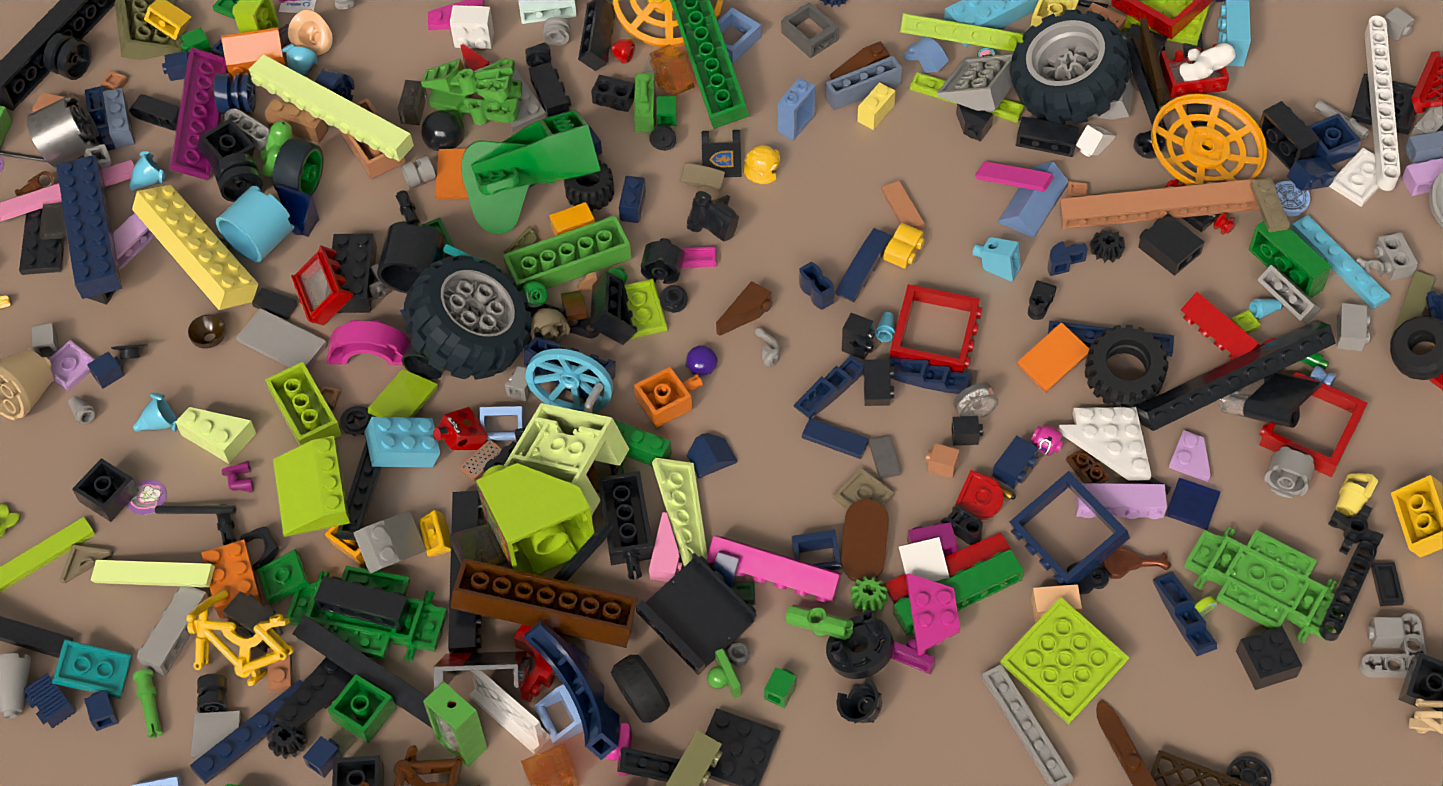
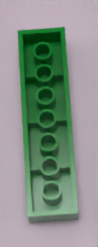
M670 0L713 129L750 117L710 0Z

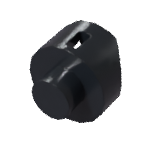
M543 42L525 49L526 62L531 68L548 62L551 63V50L547 43Z

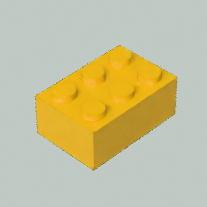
M1429 475L1391 492L1409 550L1421 558L1443 549L1442 483L1432 475Z

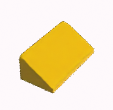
M433 510L418 520L428 557L451 551V537L443 513Z

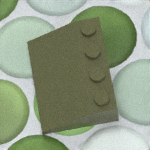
M115 0L121 57L142 60L182 52L180 46L182 43L181 36L174 40L144 20L148 7L155 0ZM167 0L176 6L175 0Z

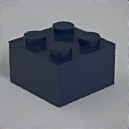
M1339 113L1307 126L1320 139L1314 158L1323 157L1332 166L1356 155L1361 140Z

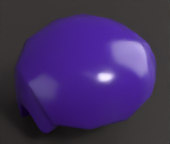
M698 345L688 352L685 366L686 368L688 367L693 375L705 376L715 370L718 359L711 348L705 345Z

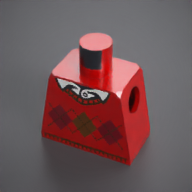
M470 407L445 414L439 426L433 431L434 438L436 440H444L451 450H478L484 445L489 436Z

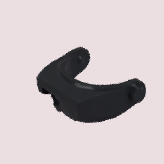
M267 526L257 528L248 534H243L240 540H245V543L253 539H263L264 553L253 565L254 570L272 562L279 550Z

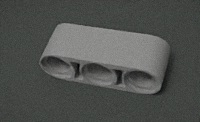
M230 109L225 113V119L231 118L255 145L257 150L261 151L266 148L268 134L270 133L267 127L238 109Z

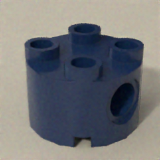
M326 68L321 70V73L314 82L352 101L354 95H351V90H354L355 86L351 76Z

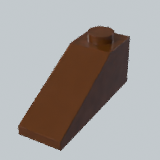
M879 41L864 47L833 71L830 77L833 80L886 59L890 57V53L882 42Z
M751 281L716 322L717 334L721 336L760 318L764 312H768L773 304L772 292Z

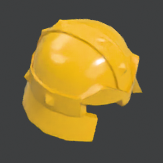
M768 145L754 147L744 160V174L754 183L766 184L775 181L776 173L772 171L780 166L779 151Z

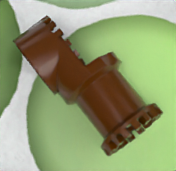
M48 171L40 172L31 178L27 185L20 190L16 189L14 192L16 196H22L52 186L54 184V176ZM41 175L49 177V185L44 186L40 183L39 178Z

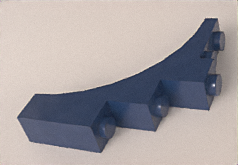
M540 620L525 633L524 639L541 654L564 684L581 719L585 747L602 760L618 747L620 715L604 702V685L589 673L590 657L574 643L570 646Z

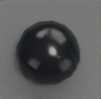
M1151 130L1139 133L1134 138V150L1143 158L1153 159L1157 157L1152 146ZM1156 135L1159 149L1162 152L1166 141L1163 136Z

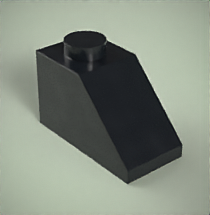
M957 103L956 115L963 134L981 142L992 127L993 114L985 110L977 111Z

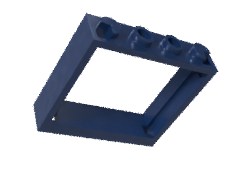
M1069 471L1009 521L1012 527L1011 533L1018 541L1022 539L1026 543L1025 548L1032 556L1035 554L1039 556V563L1045 570L1051 569L1055 573L1054 579L1061 585H1076L1130 539L1127 529ZM1069 487L1114 534L1071 571L1066 573L1023 526Z

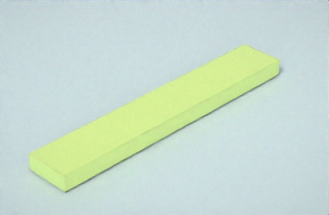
M96 560L91 581L106 584L210 587L215 566L202 563Z

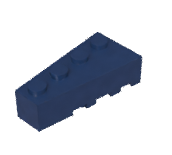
M536 336L524 348V365L528 366L532 357L544 350L567 348L561 347L559 343ZM575 348L567 349L579 352V350ZM594 354L589 356L606 369L612 380L615 378L616 361L610 359L608 361L601 360L599 356ZM558 359L545 361L562 367ZM568 360L570 365H575L577 367L581 365L579 363ZM540 367L535 368V372L541 375L556 373ZM590 369L583 372V374L599 378ZM559 380L553 381L556 384L560 383ZM586 382L588 385L594 388L595 384ZM579 386L580 397L587 400L589 394Z

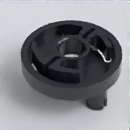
M866 610L861 616L849 619L854 624L853 633L850 638L843 640L829 636L826 644V655L831 666L839 675L845 678L863 679L881 671L893 655L894 639L889 628L882 620L876 618L872 610ZM859 645H867L866 649L862 652H854Z

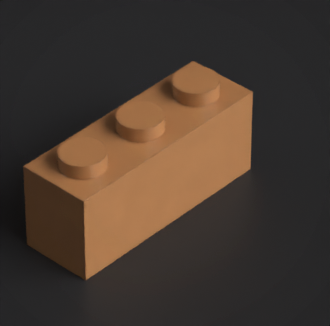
M273 99L264 112L270 128L277 121H285L292 127V135L320 143L328 131L327 123L324 120L313 117L306 110L297 108L296 105Z

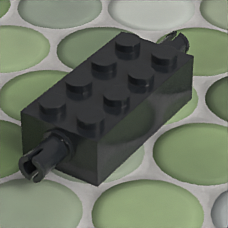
M622 462L618 468H616V465L610 464L612 476L597 478L604 522H610L615 528L607 537L611 566L626 563L628 578L634 580L633 571L636 572L637 579L642 577L639 561L652 558L653 544L640 471L624 473V464Z

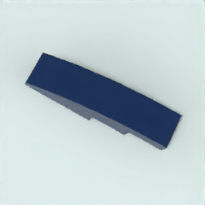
M104 86L85 89L86 107L99 132V136L96 137L97 142L100 145L105 144L107 151L114 150L115 146L109 133L103 96L105 88Z
M873 228L835 291L836 295L853 303L855 302L862 286L865 287L872 271L875 272L892 235Z
M850 355L839 367L836 365L825 378L821 376L793 405L794 408L808 419L812 418L836 400L863 375V364Z
M889 358V366H893L894 369L893 380L905 384L959 394L964 389L970 387L973 381L971 373L951 372L950 367L931 366L928 360Z
M1171 572L1153 579V583L1166 609L1195 655L1200 656L1216 650L1217 642L1206 629V621L1195 608V600L1176 575Z

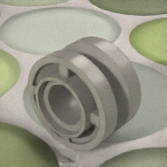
M561 17L548 18L544 22L543 39L551 45H564L568 42L569 22Z

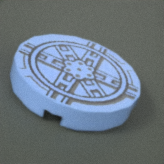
M1283 181L1275 185L1286 216H1297L1308 209L1310 202L1308 190L1301 191L1297 189L1292 181Z

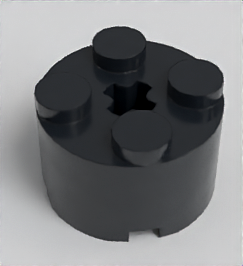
M661 238L660 241L646 244L641 262V274L648 280L653 279L655 283L657 280H664L663 284L676 282L680 276L685 255L684 250L672 244L667 238Z

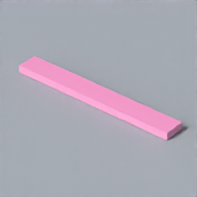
M132 160L102 169L105 187L131 179L134 168ZM59 183L1 202L0 222L62 202Z

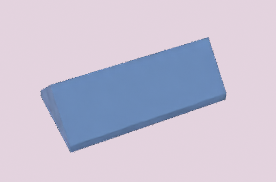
M1053 161L1033 166L1031 169L1053 174L1054 179L1046 191L1042 192L1020 187L1001 215L998 223L1034 238L1068 185V179Z

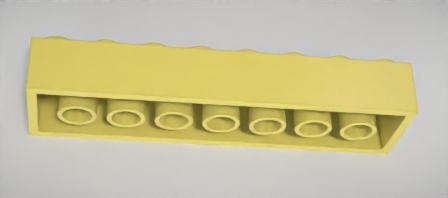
M172 185L137 191L132 210L218 310L250 303L254 300L258 287L256 280Z

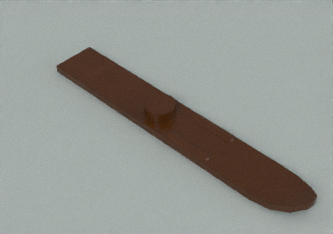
M1099 701L1096 708L1099 725L1132 786H1157L1119 716L1107 703Z

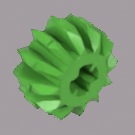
M864 576L863 582L860 580L855 581V586L851 587L850 593L852 595L850 600L851 603H855L856 610L862 608V612L872 610V613H875V608L883 609V604L887 603L888 590L887 587H883L882 580L875 582V576L871 580Z

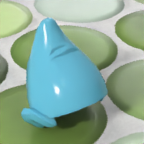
M295 44L287 45L282 51L286 52L288 68L305 77L313 64H318L317 54L307 48L294 47Z
M148 151L140 153L141 158L133 168L129 183L132 191L158 183L162 184L167 177V174L152 159L154 155Z
M150 393L153 399L145 406L140 418L133 425V429L138 432L171 428L175 432L178 428L175 423L178 418L175 417L172 409L164 399L166 395Z

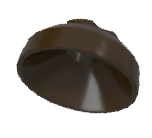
M212 314L197 317L188 328V336L191 342L203 349L217 346L226 335V327L223 320ZM208 334L215 335V338L211 341L204 340V337Z

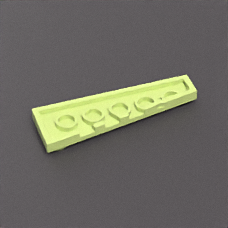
M655 458L652 461V465L683 566H686L692 560L693 553L698 557L703 556L707 560L708 555L694 463Z

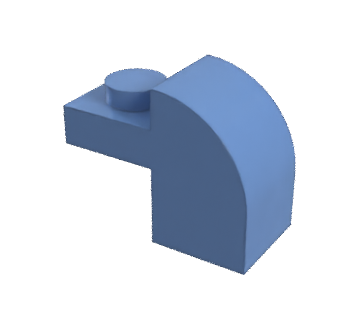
M922 37L918 42L911 44L903 54L906 61L918 60L925 73L938 72L949 61L942 47L929 37Z

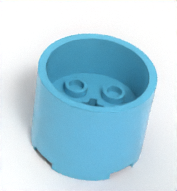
M251 186L216 219L217 228L227 243L241 256L255 263L261 262L294 230V226L288 220L290 215L283 205L271 194L267 196L260 192L257 186Z

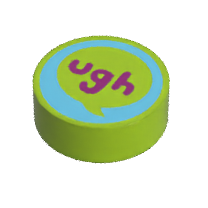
M1208 596L1199 601L1195 608L1201 616H1204L1211 612L1218 603L1213 596Z

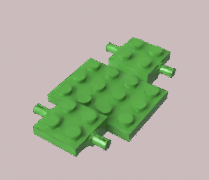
M1231 527L1226 528L1223 536L1214 535L1204 530L1184 565L1185 568L1199 575L1194 583V587L1197 588L1199 585L1198 589H1202L1207 580L1222 586L1216 601L1270 629L1281 627L1284 620L1299 626L1301 631L1296 639L1300 641L1302 635H1304L1301 643L1306 642L1309 634L1322 638L1319 634V627L1334 597L1332 592L1337 582L1334 580L1332 583L1333 579H1328L1324 586L1308 578L1317 560L1258 530L1254 532L1247 546L1232 539L1235 530L1232 528L1230 531ZM1338 610L1332 611L1333 614L1337 617H1340L1342 615V613ZM1325 626L1326 630L1332 633L1334 628Z

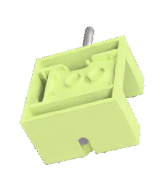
M599 382L595 384L584 405V412L541 403L504 464L505 467H509L519 463L579 486L590 506L591 515H593L600 502L599 496L586 475L593 461L620 466L629 451V447L613 418L592 413L593 405L604 387Z

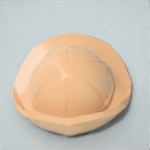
M310 9L302 10L293 17L289 24L288 38L291 44H295L294 47L310 49L317 56L330 50L333 42L332 32L326 21L318 13Z

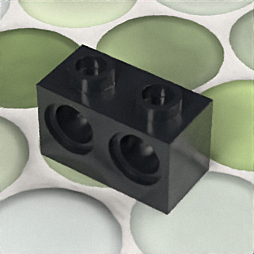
M599 74L591 90L592 103L628 112L635 99V83Z

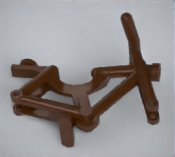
M416 745L408 748L405 759L399 760L394 766V773L396 775L394 786H404L405 781L412 786H457L463 758L456 756L450 759L417 761L418 749ZM450 773L447 783H425L418 776ZM362 782L360 786H369V784Z

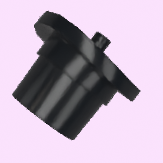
M661 123L652 130L649 141L656 149L667 151L674 147L676 134L670 125Z
M670 285L661 292L660 304L666 311L677 313L684 310L687 306L688 296L682 287Z

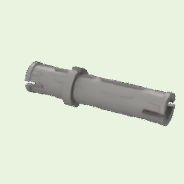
M1322 100L1315 105L1314 111L1326 118L1339 113L1361 140L1368 136L1370 130L1357 123L1356 119L1347 117Z

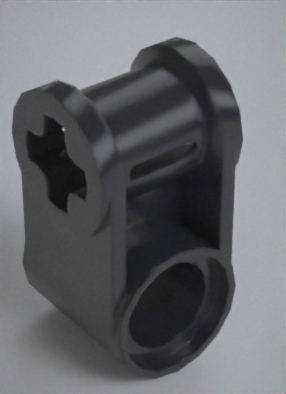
M1036 280L1029 298L1030 305L1027 312L1031 319L1041 320L1045 317L1050 303L1054 299L1057 286Z
M954 505L952 512L941 520L942 523L951 522L954 535L969 545L978 543L982 539V521L959 505Z

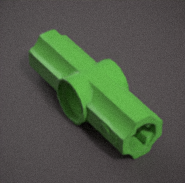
M793 604L786 611L785 620L787 624L811 630L819 637L829 635L846 640L853 633L854 624L852 620L827 614L822 608L809 609Z

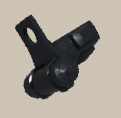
M698 191L693 198L691 211L687 218V229L692 232H700L705 228L724 242L733 238L739 216L728 206L730 196L726 195L719 199L711 200L710 194Z

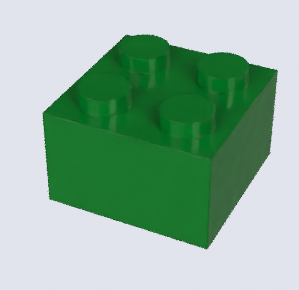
M356 674L328 708V712L333 722L366 743H369L396 709L392 696Z

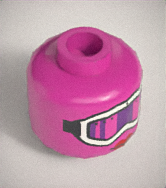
M1044 424L1042 427L1038 426L1030 440L1033 442V445L1039 448L1038 451L1046 456L1052 455L1054 451L1058 453L1064 443L1060 440L1062 433L1047 424Z

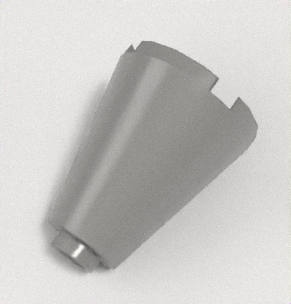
M19 653L0 655V715H3L4 718H16L23 711L24 697L26 695L24 688L27 687L31 667V656L25 654V658H19Z

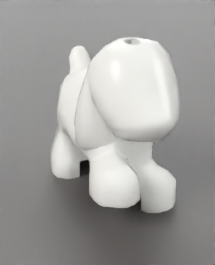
M1219 43L1202 53L1196 48L1190 49L1188 59L1196 62L1193 64H1181L1180 74L1185 82L1207 78L1213 71L1224 68L1235 59V50L1227 43Z

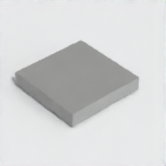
M241 712L194 713L192 759L200 758L241 726Z

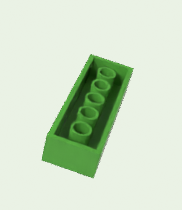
M616 215L503 254L505 269L508 275L516 281L515 287L518 292L529 281H537L548 289L632 259L630 243Z

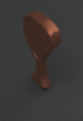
M1119 547L1103 561V568L1108 572L1110 578L1120 579L1129 571L1137 570L1140 567L1158 566L1168 570L1171 567V563L1167 561L1168 555L1165 552L1157 558H1141L1133 551Z

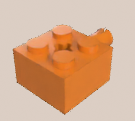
M668 367L634 384L635 399L654 427L658 428L691 411L692 398L689 392L702 387L703 383L697 374L681 382L672 368Z

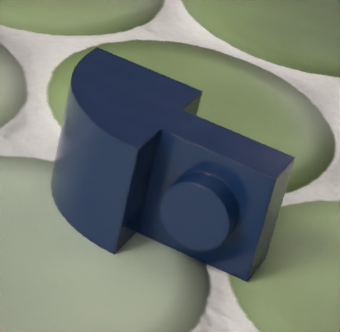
M1062 241L1054 245L1049 255V275L1054 276L1069 272L1071 264L1084 262L1088 251L1086 244H1073L1065 247Z

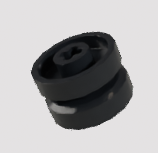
M66 33L55 34L45 47L43 55L45 68L70 80L79 79L90 65V45L86 41L74 38Z
M244 153L230 154L220 159L215 165L213 172L221 195L225 200L235 202L251 186H257L260 191L262 190L263 182L254 158Z

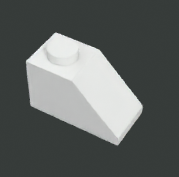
M1087 125L1076 146L1081 148L1080 152L1088 157L1091 155L1098 156L1116 136L1101 126Z

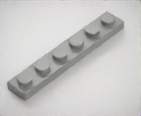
M1002 664L982 673L981 678L1047 785L1065 786L1071 783L1073 777Z

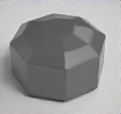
M741 642L732 644L728 649L730 663L735 666L745 665L750 659L748 646Z

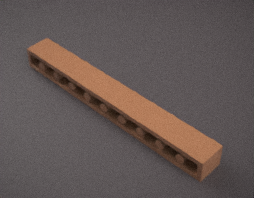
M1249 178L1240 181L1229 180L1220 183L1209 182L1201 185L1189 184L1181 187L1169 186L1162 189L1150 188L1142 191L1066 197L1060 199L1059 210L1062 230L1153 221L1158 218L1162 219L1167 214L1173 218L1259 210L1250 187L1251 180L1258 179Z

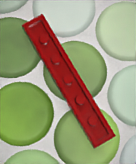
M1002 533L945 556L949 577H953L960 570L966 571L972 568L979 561L985 562L991 559L998 552L1004 553L1011 550ZM906 574L884 583V587H887L888 595L894 604L903 597L909 598Z

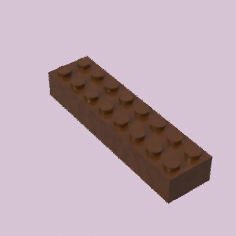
M463 558L453 588L451 608L531 627L541 620L557 633L627 648L638 598Z

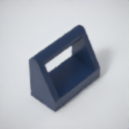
M835 529L792 536L794 559L800 560L799 553L832 548L834 561L813 565L829 570L841 569Z

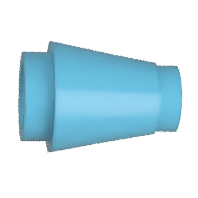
M1277 298L1254 299L1249 304V310L1258 319L1282 308V304Z
M891 312L882 314L876 328V337L881 342H890L894 337L895 323L894 315Z

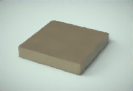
M861 467L833 494V499L847 510L854 502L862 499H871L884 506L894 496V492Z

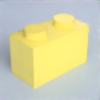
M879 82L858 106L857 122L874 130L894 107L895 90Z

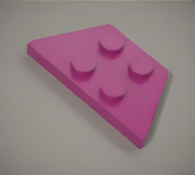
M908 573L906 574V582L917 654L922 655L928 648L934 645L937 646L943 643L946 638H951L960 633L955 593L952 587Z

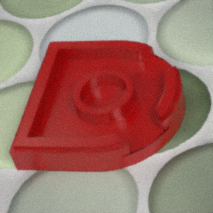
M970 470L955 505L963 507L978 519H989L997 515L1003 506V490L996 480Z

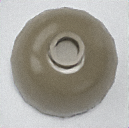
M539 309L531 317V333L529 334L531 341L537 336L559 343L562 341L561 337L565 333L567 336L570 332L566 318L556 309Z

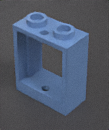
M733 7L717 21L721 34L729 26L744 34L733 46L725 42L732 64L761 38V24Z
M798 78L778 102V133L793 141L815 116V85L801 78Z

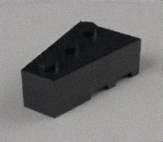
M607 271L592 285L590 328L624 345L638 331L637 327L632 324L631 318L633 313L627 307L629 299L623 280Z

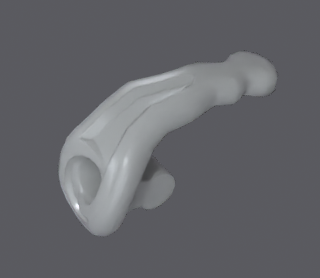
M757 327L755 329L756 336L761 337L769 344V346L762 347L761 359L764 360L765 366L773 367L779 359V343L761 327Z

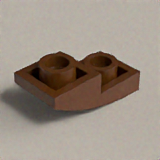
M581 291L561 294L567 321L587 318V310Z
M1080 449L1067 456V463L1084 483L1103 484L1110 480L1109 475L1100 462L1095 463L1091 455L1085 450Z

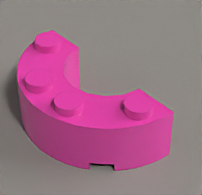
M352 320L350 323L337 327L332 332L328 347L327 364H348V359L351 356L367 353L383 358L388 365H403L401 360L410 340L405 333L383 324L381 321Z

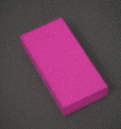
M716 246L680 248L685 252L682 268L717 267Z

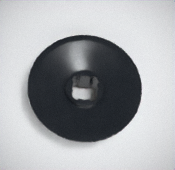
M149 344L111 347V349L119 351L120 359L141 358V349L148 347Z

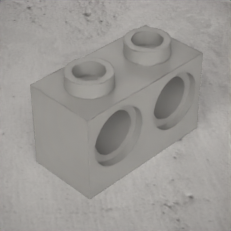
M1402 232L1378 238L1374 247V254L1384 265L1383 272L1387 274L1390 281L1413 276L1418 263Z

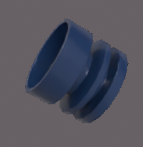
M231 73L216 74L214 96L216 107L220 114L226 113L230 109H235V107L242 112H254L256 87L251 80L250 73H244V75L237 73L235 81Z

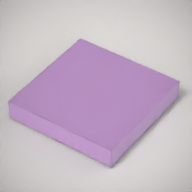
M71 340L48 358L52 364L50 369L54 381L66 391H70L91 373L87 364L95 360Z

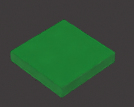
M296 549L257 569L267 602L270 605L310 585L300 554Z

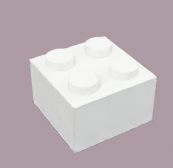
M453 5L450 26L454 47L461 48L460 45L464 44L469 48L492 49L494 28L490 7Z

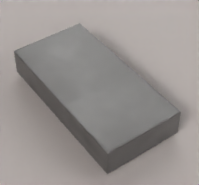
M890 436L869 440V447L879 479L901 475Z

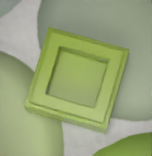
M1250 310L1231 318L1247 334L1259 329L1261 325Z

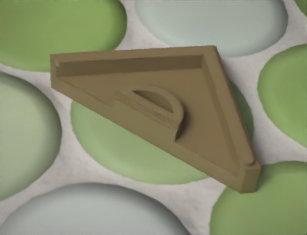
M73 544L60 581L67 583L93 568L96 560L110 558L113 555L112 550Z

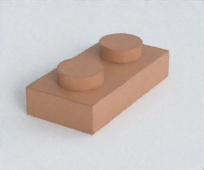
M267 648V654L274 652L271 648ZM288 655L284 660L267 665L268 690L270 693L286 691L292 686L291 655Z

